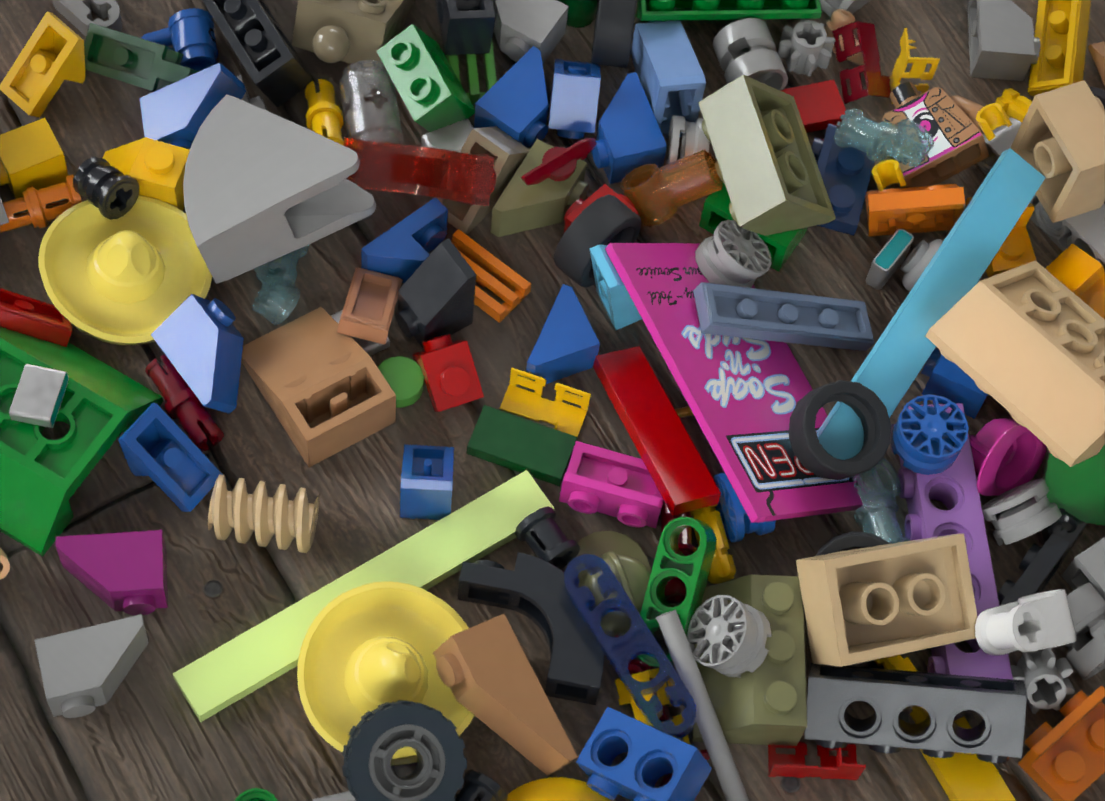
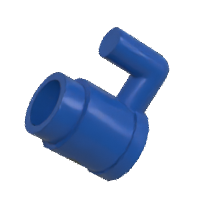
M190 8L181 10L170 17L167 28L142 36V39L164 46L173 45L176 52L183 54L181 66L202 71L217 64L218 49L213 17L208 11L203 9Z

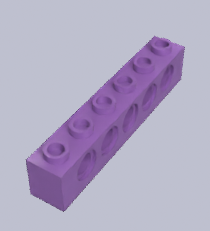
M958 403L957 406L965 414L963 403ZM949 407L945 412L950 414L952 408ZM969 434L953 465L942 473L932 475L914 473L903 466L904 461L900 458L901 469H899L897 474V488L900 498H906L909 514L906 515L904 523L906 541L964 533L977 616L986 609L999 606L980 495L977 489ZM930 500L942 502L948 510L937 509ZM976 638L965 640L971 646L973 653L960 651L954 643L931 648L932 656L928 659V673L1013 680L1008 653L1004 655H989L980 648Z

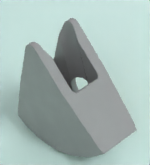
M226 94L211 110L194 138L185 164L183 182L184 206L189 228L215 283L232 279L372 215L376 209V202L372 194L346 179L359 168L360 160L357 153L292 121Z

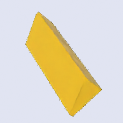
M1091 0L1038 1L1034 37L1040 39V54L1037 63L1031 64L1028 85L1030 96L1083 81Z

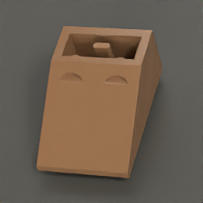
M322 307L243 345L241 360L309 468L396 422V394L370 355L351 336L337 333L339 324Z

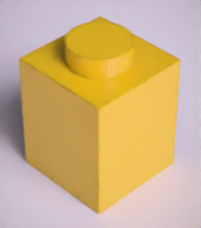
M46 118L0 134V186L8 184L15 199L23 197L22 191H26L27 187L34 186L38 190L65 182L66 176L69 174L64 153Z

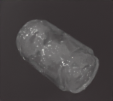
M362 60L352 63L344 69L342 79L339 82L348 147L357 153L360 162L378 164L390 161L400 153V145L403 143L395 85L383 63L374 60Z

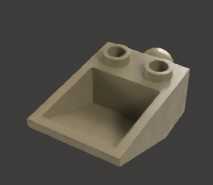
M298 0L292 46L314 52L324 62L335 63L343 61L378 72L383 63L376 51L401 33L415 0Z

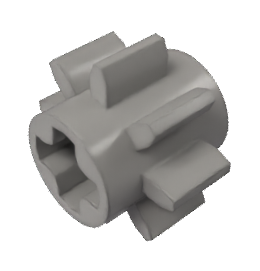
M801 19L794 29L790 26L784 27L777 53L780 58H785L788 66L787 71L806 74L809 77L818 66L823 69L828 68L835 38L827 37L823 23L819 24L816 21Z
M1051 648L1043 649V651L1022 652V657L1019 659L1017 666H1011L1013 680H1024L1027 703L1033 714H1036L1039 709L1053 708L1056 711L1060 710V703L1064 700L1066 694H1074L1075 692L1070 679L1067 678L1073 673L1067 658H1061L1056 661Z

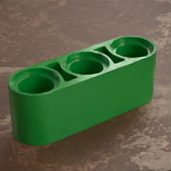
M690 517L673 519L664 527L661 534L633 645L636 655L642 662L650 666L660 667L674 664L670 653L665 657H660L653 651L651 639L654 632L660 628L656 617L676 610L687 637L689 622L695 611L701 606L716 550L714 530L701 520ZM693 527L699 533L700 545L696 552L686 556L679 550L678 537L684 529ZM678 577L685 583L687 591L684 601L679 606L674 607L666 600L664 593L667 583L672 578Z

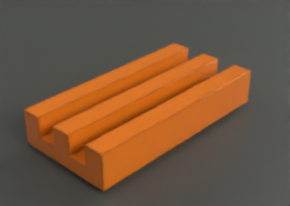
M458 229L452 235L451 242L458 251H461L460 254L476 273V282L482 287H487L505 301L501 305L478 286H475L474 304L500 323L530 293L531 283Z

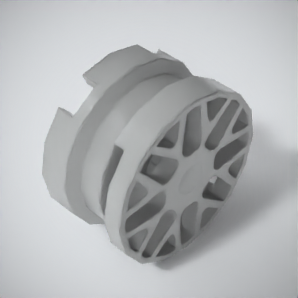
M672 115L666 151L665 179L678 181L679 177L683 176L689 177L690 182L703 183L710 141L702 129L703 118H697L695 122H688L685 116ZM680 132H682L683 134L680 144L679 164H676L679 147V136Z
M734 220L721 222L715 229L714 236L706 238L695 251L696 263L701 273L708 282L751 288L756 278L764 275L772 264L771 254L760 236L755 232L740 228Z
M1043 478L1035 479L1006 491L982 506L984 519L991 521L995 527L992 535L999 546L1003 544V541L1007 545L1029 537L1050 526L1062 516L1057 504L1049 502L1046 494L1050 490Z
M717 595L706 600L695 611L689 622L687 640L697 662L708 668H713L723 675L741 678V673L746 671L753 673L763 663L769 650L765 649L766 638L772 636L770 623L764 613L729 595Z

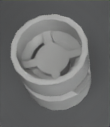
M757 18L738 20L724 27L715 36L713 48L722 70L725 71L724 77L727 84L741 75H746L777 90H783L787 85L788 76L779 54L775 51L776 46L766 22Z
M1090 582L1067 595L1077 641L1066 644L1068 648L1066 658L1083 680H1087L1105 669V599ZM1090 630L1094 638H1088L1085 633Z

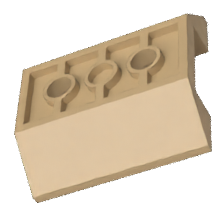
M1036 260L979 281L928 330L925 337L939 348L940 353L969 375L981 391L991 395L1010 412L1015 422L1026 427L1041 440L1054 457L1072 467L1100 452L1105 444V319Z

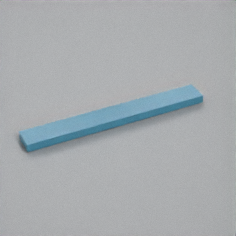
M1011 148L1002 152L851 380V382H858L874 391L886 406L889 418L936 347L925 337L928 330L978 283L1046 178ZM837 401L816 434L819 443L829 455L836 459L846 460L853 458L861 451L864 441V430L861 420L855 411L845 403Z

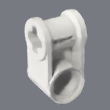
M1065 589L1018 598V601L986 609L980 613L975 624V637L978 645L989 655H1004L1017 650L1034 652L1077 641Z

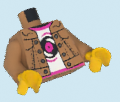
M904 82L895 87L890 93V99L896 108L883 116L882 120L886 131L877 138L872 175L878 191L880 192L888 185L899 183L901 187L906 186V188L937 185L990 157L981 131L991 141L995 138L994 129L1003 125L1007 127L1012 125L1001 104L991 103L983 106L959 95L949 96L941 87H934L920 95L912 82Z

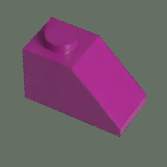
M162 530L55 537V546L62 567L114 611H124L129 615H147L154 612L156 608H168L167 549Z

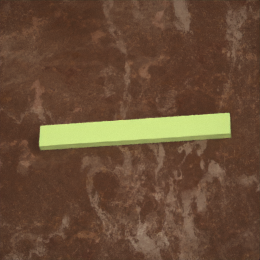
M526 470L174 672V680L201 723L298 666L300 649L312 622L324 607L342 593L362 585L384 581L410 584L428 590L460 571L463 561L474 563L517 538L515 535L516 527L531 513L547 506L552 507L553 510L555 508Z

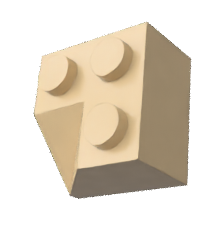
M1085 80L1035 95L1010 148L1046 177L1037 190L1036 196L1052 223L1101 208L1105 202V109L1103 103L1098 97L1094 96Z

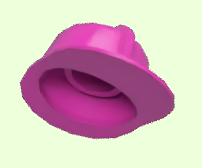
M999 418L985 424L977 435H970L969 437L975 473L978 477V493L984 496H999L1006 491L1029 482L1041 466L1047 446L1026 427L1019 425L1013 420Z

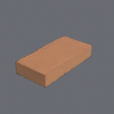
M359 267L356 268L340 317L337 333L385 345L398 300V290L401 288L403 279Z

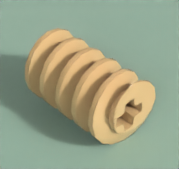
M219 474L213 487L209 505L208 530H211L214 525L216 538L218 540H226L234 528L237 542L244 544L248 542L255 531L256 542L258 546L263 547L269 544L275 534L278 549L287 550L295 537L298 551L307 553L314 540L320 495H318L314 504L308 502L306 488L300 487L294 500H288L286 485L280 484L274 496L268 497L264 481H259L253 494H248L245 478H239L234 489L228 491L225 475Z

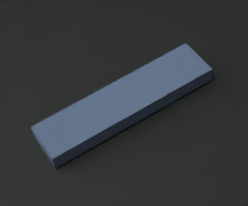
M701 282L693 290L701 333L859 351H866L875 343L866 305L863 301Z

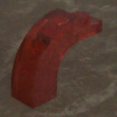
M344 137V146L354 150L360 160L358 170L346 179L364 190L423 195L471 205L489 206L490 194L493 192L496 184V173L493 168L494 157L488 154Z

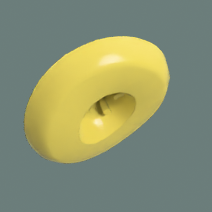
M138 195L136 203L129 212L113 220L101 215L99 208L92 205L88 200L72 206L52 222L43 236L39 249L38 266L41 279L56 309L81 332L110 344L140 345L155 342L151 334L191 294L205 299L211 286L212 275L197 248L189 228L186 213L164 201Z
M389 581L373 582L342 593L324 607L314 619L305 635L299 653L297 667L298 690L310 723L330 745L343 753L344 745H347L350 738L348 734L352 727H356L362 720L360 717L368 711L371 712L377 709L378 705L386 702L393 703L398 702V700H406L424 704L443 713L442 715L451 720L457 728L456 732L460 736L469 726L475 715L456 700L450 687L442 682L437 672L436 659L433 652L452 635L469 627L461 616L442 599L410 584ZM412 747L400 748L394 753L391 765L417 762V755Z

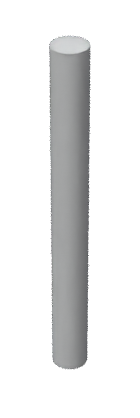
M672 610L661 614L656 619L726 801H749L677 611Z

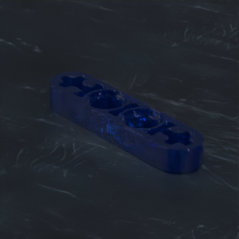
M583 554L575 557L568 564L564 574L565 587L571 601L648 724L677 739L685 737L692 731L696 723V705L693 697L609 565L602 558L592 554ZM585 569L590 575H595L598 572L601 574L597 578V584L605 600L592 612L587 607L596 606L595 597L587 586L576 587L580 582L578 573ZM611 593L616 595V597L607 599ZM612 611L625 613L631 620L629 631L620 637L606 635L601 629V621L607 613ZM639 655H649L658 662L659 672L653 680L639 682L629 674L628 666L630 662ZM667 680L673 685L664 688L665 695L671 705L677 707L683 704L686 707L682 711L683 723L677 726L671 720H666L662 723L658 719L663 715V707L656 694L649 701H646L643 695L657 692Z

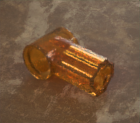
M704 149L660 168L656 164L642 165L628 173L622 179L620 186L625 196L631 200L638 211L641 224L645 227H652L672 217L679 206L722 190V180L716 172V161L712 154Z

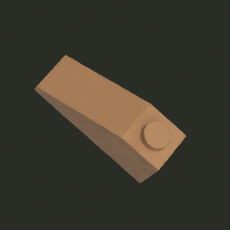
M505 614L452 635L433 652L438 675L442 682L450 687L456 700L547 776L557 772L578 757Z

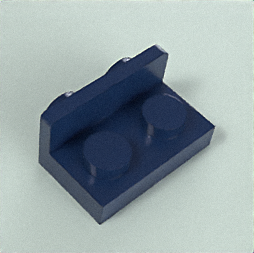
M828 123L824 138L814 137L811 148L836 219L817 226L854 236L864 204L876 152L834 140L837 126Z

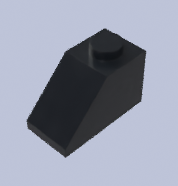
M449 238L435 248L398 290V312L395 313L396 321L405 336L408 338L414 336L422 348V342L446 334L453 335L473 323L476 273Z

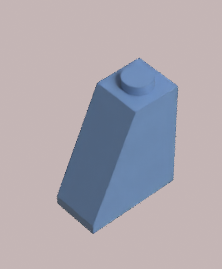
M680 20L649 21L647 23L635 24L631 47L634 69L664 138H668L672 115L685 116L688 122H695L700 112L698 102L703 99L706 86L705 75Z

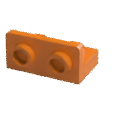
M957 184L891 188L880 192L878 190L867 191L865 196L869 237L894 235L898 229H904L909 233L951 230L965 209L964 187H959Z
M1102 685L1090 696L1083 690H1080L1059 710L1065 717L1059 724L1053 728L1046 721L1024 741V744L1030 750L1020 760L1018 765L1053 801H1074L1105 773V705L1101 702L1105 698V688Z

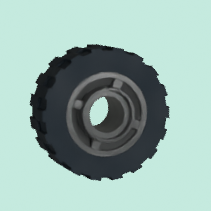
M398 700V702L393 703L386 702L378 705L377 709L366 712L360 717L362 720L357 726H353L349 732L350 738L347 745H344L342 753L344 756V765H342L343 776L346 778L347 787L351 795L357 801H454L457 790L462 789L465 781L463 773L464 769H467V758L464 757L463 752L465 745L463 739L456 732L457 728L451 720L444 717L443 713L421 703ZM412 747L417 755L416 768L407 776H395L391 769V759L394 753L400 748Z

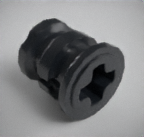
M95 156L87 159L79 166L73 178L75 192L81 196H87L88 202L99 208L101 215L110 220L118 219L129 212L139 195L137 180L129 175H124L117 168L110 166L109 162L104 158H97Z

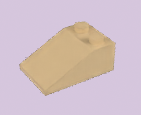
M964 533L846 550L796 560L813 664L842 667L976 638L975 624L978 616Z

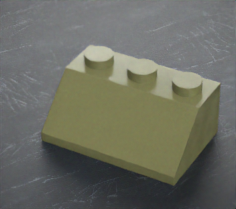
M741 75L698 102L704 119L702 121L703 132L712 143L717 158L715 163L716 172L726 186L731 201L729 211L733 220L740 228L767 236L826 224L836 219L793 96L746 75Z
M750 574L706 587L701 605L714 596L729 595L764 613L770 623L772 634L771 637L766 638L765 649L769 650L763 663L753 673L749 671L741 673V678L728 677L696 661L727 743L797 746L807 728L804 609L799 577ZM692 712V742H704Z

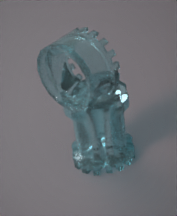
M853 108V110L847 109L845 115H841L842 122H837L840 128H836L835 133L837 134L834 136L837 146L841 148L853 147L865 152L871 161H883L887 156H890L898 161H902L904 165L910 162L908 164L910 167L920 165L934 146L931 134L914 121L903 119L897 125L888 121L878 123L864 117L863 112L857 108Z
M309 245L254 268L257 279L263 285L257 293L259 294L258 297L256 296L254 299L255 302L252 305V310L274 325L281 324L291 314L299 300L300 289L295 286L298 277L296 267L299 259L308 252Z
M883 457L870 471L852 476L853 481L857 480L854 486L858 489L857 493L860 495L863 506L856 510L854 519L858 525H862L864 532L872 533L888 541L890 544L910 541L907 537H903L896 517L899 507L895 497L901 493L900 480L892 465Z

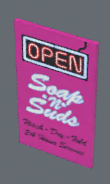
M610 243L605 248L752 523L869 509L877 503L861 474L841 480L821 478L807 470L795 456L789 439L790 417L797 402L813 389L786 342L701 333L693 290L701 282L710 283L701 273L696 263L695 251L701 243ZM823 407L818 410L816 415V433L828 416Z

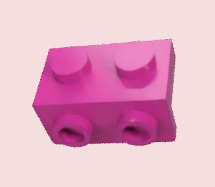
M576 441L567 472L562 481L559 501L567 503L572 509L581 513L594 514L599 512L617 517L621 523L630 527L641 528L649 526L656 528L664 499L643 460Z

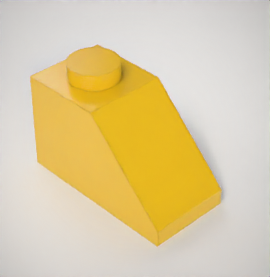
M145 137L105 151L103 158L109 162L110 166L117 168L124 175H129L137 180L139 195L164 201L183 211L185 207L183 191L185 164L190 149Z

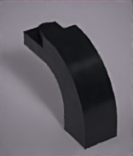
M520 552L517 554L514 571L504 569L501 564L490 560H478L475 563L463 561L457 600L513 610L531 619L543 632L550 651V665L545 694L549 697L595 705L604 667V637L598 615L587 595L578 584L556 566L540 558Z

